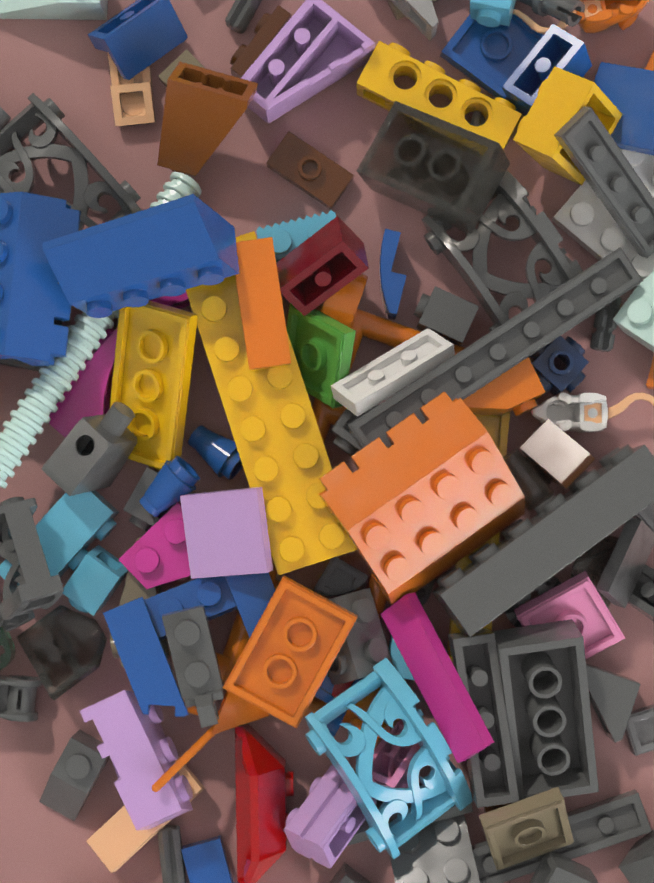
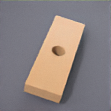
M185 764L178 772L180 776L184 775L189 781L193 792V798L190 799L191 802L205 787ZM124 805L86 842L108 870L113 873L171 820L149 830H136Z

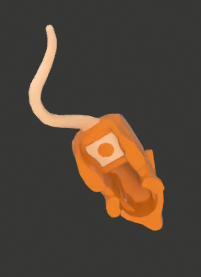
M580 0L585 5L584 13L574 10L573 13L582 16L578 24L586 33L601 32L617 23L621 30H625L635 22L639 13L650 0ZM514 9L513 14L521 18L535 32L544 35L549 29L539 26L527 15ZM560 21L556 26L564 30L568 25Z

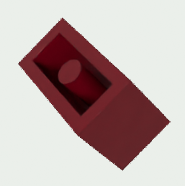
M339 216L335 217L276 263L281 294L303 316H306L369 269L364 243Z

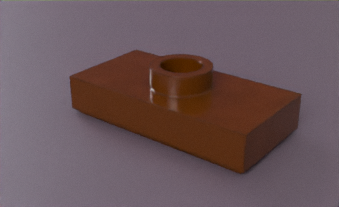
M290 131L287 132L266 163L268 168L330 210L334 208L354 179L352 173Z

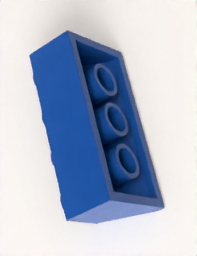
M195 194L42 243L43 252L69 304L92 318H105L110 316L112 311L125 307H142L147 305L149 300L162 296H179L184 294L186 289L199 285H216L223 282L226 277L240 274L235 227Z

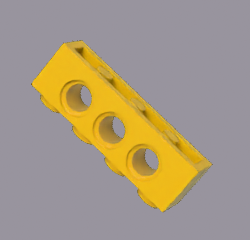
M378 41L356 83L357 95L494 166L497 165L522 115L516 111V106L504 98L496 97L492 99L480 93L481 89L469 80L460 79L457 81L445 75L446 71L434 62L425 61L422 63L410 57V52L399 44L390 43L387 45ZM400 76H409L414 80L415 85L410 89L404 90L398 88L394 81ZM434 94H444L449 98L450 104L444 108H438L431 104L429 98ZM477 110L481 112L486 122L481 126H472L465 120L464 116L469 112Z

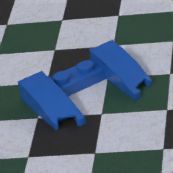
M269 573L197 578L144 600L143 597L103 612L118 654L144 715H149L150 705L174 706L175 717H186L189 715L161 640L167 638L162 615L204 604L207 619L210 621L238 609L250 638L275 592V587Z

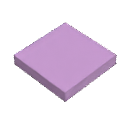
M262 487L180 496L191 579L259 574L273 571Z

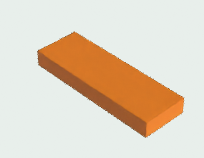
M268 237L236 242L240 274H236L235 279L249 370L290 365L291 356L273 238Z

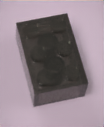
M395 101L356 172L371 190L472 234L507 171L510 162L500 143Z

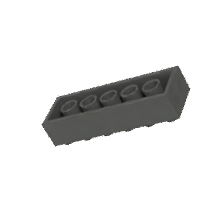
M627 444L622 448H615L599 460L602 465L600 469L582 472L568 487L570 491L566 494L551 495L534 508L537 515L532 519L526 518L523 521L519 519L501 532L504 539L497 545L495 543L484 544L468 556L472 563L464 569L453 567L436 580L439 587L432 591V593L460 632L470 637L654 502V456L646 445L631 448Z

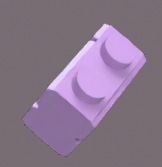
M331 765L323 777L319 776L313 781L309 790V796L300 808H294L289 813L286 827L283 830L291 847L297 853L309 859L313 858L315 862L330 869L363 824L365 817L338 771ZM372 798L373 802H374L375 805H376V804H377L376 799Z

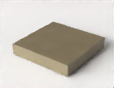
M559 787L479 815L496 870L510 867L574 842L564 798Z

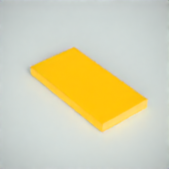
M149 301L147 305L142 307L119 309L110 408L114 402H120L128 406L135 414V417L127 427L138 440V443L128 457L130 460L160 470L167 460L172 461L176 456L181 457L198 314Z

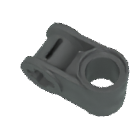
M0 675V718L19 722L37 721L38 713L35 711L37 687L42 686V679L25 675Z

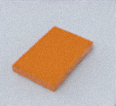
M284 575L226 680L223 689L297 729L356 622L358 615Z

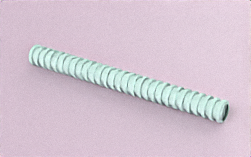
M172 172L170 175L171 182H165L163 185L164 192L161 191L157 194L156 199L158 201L152 202L150 208L191 194L200 197L202 190L199 184L190 176L182 172ZM119 310L112 311V314L105 318H92L84 312L81 315L77 314L74 317L75 325L68 326L69 334L66 357H55L54 366L41 367L39 369L40 377L33 378L31 381L34 385L32 389L27 388L24 392L26 398L24 400L19 399L17 402L18 410L10 412L12 419L10 422L4 421L2 425L5 429L3 432H0V488L5 489L7 487L6 479L8 477L13 478L15 472L12 470L15 466H21L22 461L20 458L22 455L27 456L29 454L28 446L30 444L35 445L37 440L34 437L36 434L43 433L42 425L44 423L49 424L51 421L50 413L57 412L58 407L56 404L58 401L63 402L65 400L64 392L71 391L72 385L70 383L72 380L77 381L79 379L78 371L85 370L86 364L84 362L86 359L91 360L93 358L92 350H98L100 347L98 341L106 338V329H112L114 326L112 320L119 318Z

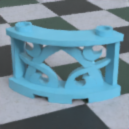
M385 658L373 666L374 671L314 714L311 712L305 716L309 732L305 734V737L319 756L323 753L327 755L347 785L368 823L369 829L365 833L372 845L379 853L385 849L394 860L400 855L398 847L454 805L461 811L473 802L462 770L456 768L449 760V754L452 751L434 722L426 726L422 717L424 715L423 712L415 706L420 700L396 668ZM377 688H380L367 712L355 705ZM349 709L363 723L361 730L350 723H340L339 725L346 728L349 734L348 739L340 743L334 739L326 725ZM398 718H401L404 725L402 732L398 735L390 734L381 727L384 721L386 725L393 728V722ZM378 736L396 746L403 747L416 743L419 744L420 749L414 754L408 767V788L388 787L373 781V755ZM356 756V773L345 757ZM429 765L431 768L429 775L426 777L419 776L422 767ZM372 798L384 801L379 810ZM406 803H411V808L408 809ZM397 813V818L388 823L392 814Z

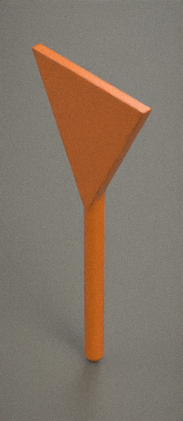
M226 691L218 711V724L208 729L152 785V791L158 792L215 734L270 715L233 693Z

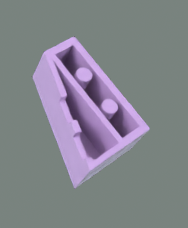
M305 0L241 77V79L258 83L257 92L248 108L268 124L366 64L375 49V42L323 0Z
M123 690L80 710V713L85 723L93 719L103 740V743L97 745V749L102 759L110 755L118 780L114 781L115 787L136 830H149L193 810L190 799L193 798V792L187 778L184 775L180 776L179 772L158 792L152 791V785L178 759L177 749L172 739L164 735L160 724L164 720L160 706L150 705L149 715H144L134 692Z

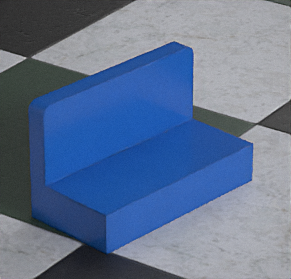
M137 0L89 33L88 37L95 49L109 53L122 78L130 80L187 39V34L170 0Z

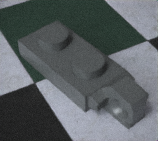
M202 604L163 614L162 620L181 696L184 698L186 708L196 706L201 728L218 724L219 716L215 701L224 699L222 691L224 684L205 606Z

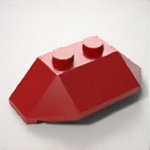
M247 723L235 727L237 883H256L286 851L287 836L283 829L286 827V820L290 813L287 812V797L294 796V771L286 772V760Z

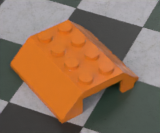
M445 391L420 408L421 413L427 420L424 424L412 413L385 432L393 444L391 447L387 448L378 437L352 455L351 459L358 470L352 473L346 463L342 462L319 478L325 487V490L319 496L330 513L339 521L371 569L373 573L371 576L390 605H393L405 594L414 593L525 514V496L489 432L461 398H455L452 401Z

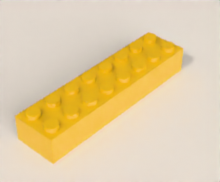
M255 231L237 236L236 242L257 239ZM235 275L224 278L223 282L216 285H199L186 289L192 311L198 314V330L249 487H262L271 555L278 576L358 550L343 526L330 513L319 496L325 490L319 478L331 471L332 467L288 332L287 337L291 356L290 365L249 370Z

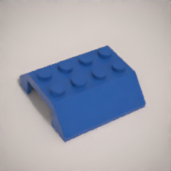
M22 191L0 193V359H16L31 366H54L55 357H66L69 327L54 325V320L69 321L71 305L60 284H58V280L42 247L43 242L79 231L81 211L71 209V206L66 204L64 199Z

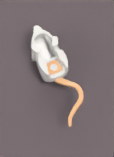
M562 392L558 396L551 397L538 405V407L532 409L531 414L542 424L547 419H550L563 431L598 432L607 428L608 419L623 412L635 400H646L654 406V397L646 393H633L616 405L607 407L606 396L590 392L569 395Z

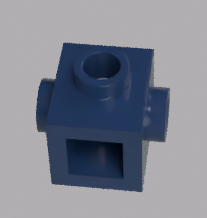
M559 336L530 356L533 359L531 363L545 390V394L550 392L554 396L561 393L564 389L571 393L586 377L582 372L583 368L589 363L583 357L585 350L569 336L565 339ZM556 356L567 365L565 370H558L554 366Z

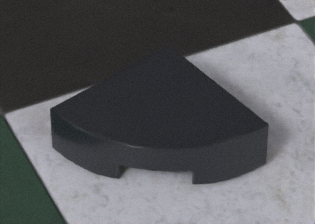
M334 557L329 560L312 590L325 596L344 595L358 589L369 576L338 557Z

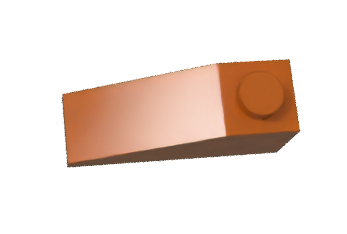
M528 357L463 401L474 415L502 416L513 411L517 417L538 407L535 400L540 398L545 393V390Z

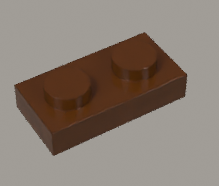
M278 5L271 15L265 13L254 29L256 34L248 46L242 44L231 58L230 64L232 67L230 69L232 76L241 78L290 20L292 15Z

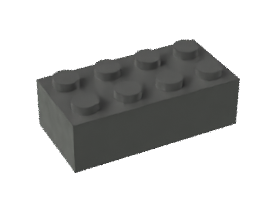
M571 619L492 631L495 633L519 801L559 787L563 797L599 792L584 639L579 629Z

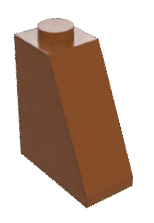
M180 61L167 79L157 165L169 168L173 172H182L196 176L246 111L257 92L258 83Z

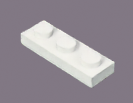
M427 328L331 385L333 398L358 417L455 355L454 344Z

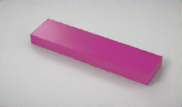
M416 593L405 594L381 613V616L457 763L466 761L493 744L494 740Z

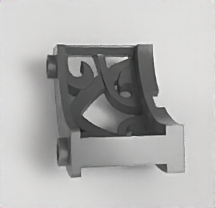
M32 93L28 97L31 103L0 130V193L21 191L31 193L35 184V169L31 160L57 159L72 163L74 199L73 205L67 201L66 204L71 206V209L81 211L79 231L83 230L84 225L88 228L98 225L87 216L88 207L98 214L108 213L106 208L99 205V199L103 195L113 197L122 208L108 221L142 211L136 204L141 199L139 194L126 180L121 184L116 181L90 150L61 121L65 115L50 98L43 102ZM45 123L47 126L46 132L41 136H36L34 131ZM58 133L71 147L54 144ZM28 137L31 146L23 147L21 142ZM23 163L25 178L18 183L12 182L11 176L15 172H21L17 164ZM87 164L102 181L90 184Z
M500 163L486 172L489 177L434 217L431 218L427 215L422 219L428 231L424 235L426 243L436 255L442 252L464 279L493 323V326L489 328L490 332L509 320L510 308L517 307L522 312L528 308L527 299H533L535 303L583 272L578 261L569 259L565 255L567 253L565 249L559 247L558 243L564 239L544 211L536 215L537 210L528 201L529 193ZM493 200L484 215L477 211ZM467 217L479 223L478 229L471 225H461L458 227L459 230L464 231L466 234V238L462 241H456L446 233ZM514 217L519 222V228L515 231H508L498 226L495 222L498 219L505 226L506 219ZM491 233L507 241H522L530 237L535 241L537 245L530 252L525 267L528 283L508 281L488 273L487 250ZM473 250L472 266L462 253ZM539 260H545L550 265L549 273H539L543 283H538L535 275V263ZM490 291L505 295L500 305H498Z
M13 497L0 503V556L12 564L4 581L3 602L1 603L0 601V627L4 626L5 631H11L34 619V609H49L58 601L64 591L59 574L50 576L32 517L37 509L35 498L24 500L23 497Z

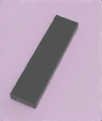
M584 106L554 136L638 254L648 258L654 253V198L593 109Z

